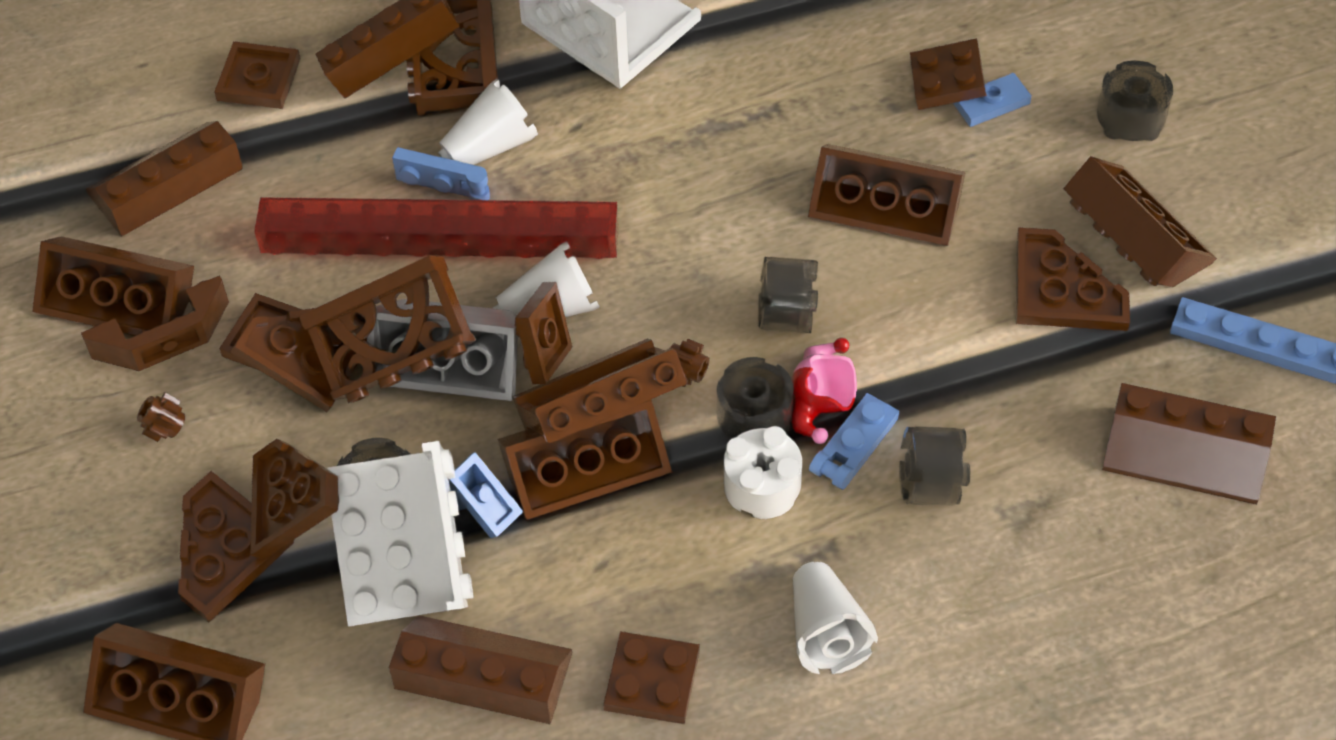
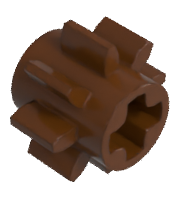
M690 339L682 341L681 345L673 343L670 348L676 350L687 379V383L682 387H686L687 384L691 385L692 381L700 383L707 372L710 361L708 356L702 354L704 345Z
M164 392L162 397L156 396L155 398L149 396L141 405L137 415V421L141 422L140 427L144 428L142 434L156 442L161 437L164 439L167 437L174 438L181 430L185 421V413L181 412L182 407L179 406L180 400Z

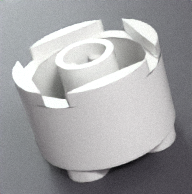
M776 426L767 429L749 430L731 439L727 443L724 456V491L729 503L736 510L741 512L742 509L752 513L754 518L759 519L774 518L786 513L794 505V501L801 489L802 456L796 443L786 435L783 429Z

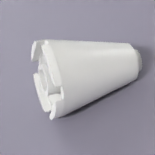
M496 79L486 87L439 142L442 150L438 154L442 158L475 165L532 140L538 133L534 124L529 127L526 126L523 120L528 114L504 84L500 86L499 80Z
M566 241L496 297L498 305L494 306L493 309L509 310L518 315L542 282L557 283L565 317L593 311L599 308L597 300L589 303L586 296L593 292L575 256L566 257L564 251L570 249Z
M809 562L801 566L793 576L796 649L802 666L810 672L820 674L818 669H830L832 674H838L856 668L872 654L870 647L875 641L877 644L878 636L873 623L827 564Z

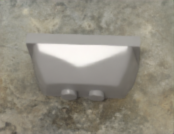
M407 299L397 300L399 308L405 310L413 309V304L404 305ZM429 302V306H431V305H441V306H442V304H441V303H438V302ZM382 304L376 306V323L372 332L367 337V342L380 349L397 352L405 339L412 317L396 316L387 311ZM460 305L471 334L473 333L476 340L465 346L467 352L448 360L441 356L433 360L434 367L418 374L408 371L400 375L401 382L390 386L512 401V396L516 392L518 336L516 335V326L514 324L517 315L509 310ZM438 313L428 314L427 321H434L442 326V328H434L432 330V338L437 342L444 340L450 331V324L447 318ZM420 343L414 354H417L427 348H425ZM375 362V363H376V371H375V372H377V371H379V370H381V369H383V368H386V367H388V366H390V365H384V364H380V363Z

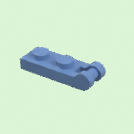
M397 147L392 157L396 180L403 181L409 185L433 188L443 193L450 192L467 196L472 203L477 205L485 204L490 199L487 172L481 166Z
M866 393L824 449L815 455L810 464L809 471L819 477L825 475L832 479L833 485L841 490L845 489L896 423L899 417V410ZM837 460L841 462L842 465L838 466L837 464L833 463V461Z

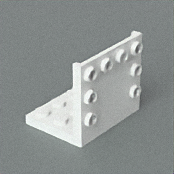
M519 0L522 24L619 89L701 20L700 9L694 8L692 10L678 0Z
M439 441L422 443L424 453L327 468L338 476L339 505L338 511L332 514V522L348 627L468 607L467 599L474 598L471 576L468 573L463 574L460 557H465L462 532H456L454 516L459 515L455 491H450L448 480L455 478L452 454L449 452V449L443 450Z

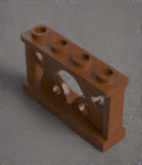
M447 0L453 14H458L455 18L460 27L406 60L408 78L413 77L414 79L413 83L407 84L409 103H416L418 115H425L427 111L469 108L486 87L498 79L491 0ZM464 28L465 33L468 30H475L476 33L467 36L462 33L461 29ZM452 34H454L459 42L466 46L481 47V49L473 50L462 56L457 62L456 68L446 64L433 54L434 50ZM422 63L429 69L424 73ZM469 63H476L479 65L475 69L469 68L467 66V72L463 71L466 65ZM430 81L438 82L434 91H428L426 89L427 84ZM447 81L451 82L448 89L439 90L446 85Z
M443 256L424 257L299 316L304 330H308L332 390L333 400L347 399L348 404L362 400L369 396L368 389L379 385L380 389L393 386L402 381L400 375L408 371L418 374L434 367L433 360L441 356L448 360L467 352L465 346L476 341L473 333L471 334L447 274L449 269ZM429 279H432L442 306H429ZM401 293L406 294L407 302L404 305L413 304V309L405 310L399 308L397 297ZM380 302L387 311L396 316L412 317L408 332L397 352L380 349L364 340L375 326L377 317L375 304ZM361 313L365 317L366 322L361 331L356 334L354 331L360 328V326L354 323V316ZM430 313L443 315L450 324L449 334L442 341L437 342L432 338V330L434 328H442V326L437 322L427 321L428 314ZM328 326L344 343L337 352H335L326 329ZM420 343L425 348H427L417 354H414ZM350 350L356 352L350 359V370H353L357 363L363 367V374L356 380L347 378L342 369L343 359ZM375 362L380 363V364H384V365H390V366H388V367H386V368H383V369H381V370L375 372V371H376V363H375Z
M647 338L551 379L547 384H540L514 395L512 398L524 429H532L543 435L545 441L553 443L679 388L687 383V379L676 350L672 348L662 350L654 347L653 341Z

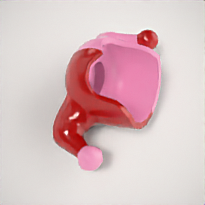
M843 337L836 339L834 343L814 345L806 348L803 360L796 366L792 374L791 388L795 397L792 412L793 430L813 438L816 444L825 443L828 433L824 428H816L813 425L814 419L821 413L849 411L856 398L857 378L851 359L845 356L833 355L834 353L844 354L849 350V341Z

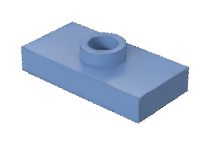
M1012 73L986 83L987 96L953 104L967 124L972 127L1029 105L1031 94L1016 74Z

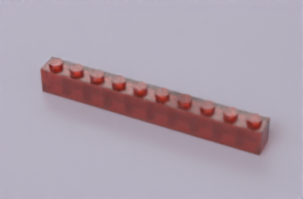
M260 197L254 232L260 253L273 255L341 254L351 256L356 254L378 256L412 255L416 257L430 255L531 258L546 257L560 244L567 241L570 249L564 251L567 258L574 255L577 258L603 259L617 258L619 219L617 202Z

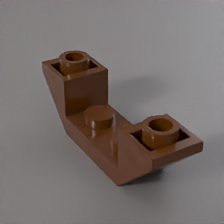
M220 275L185 289L193 312L178 316L172 321L153 329L142 331L134 337L125 339L116 318L81 332L91 358L141 371L208 343L229 303Z

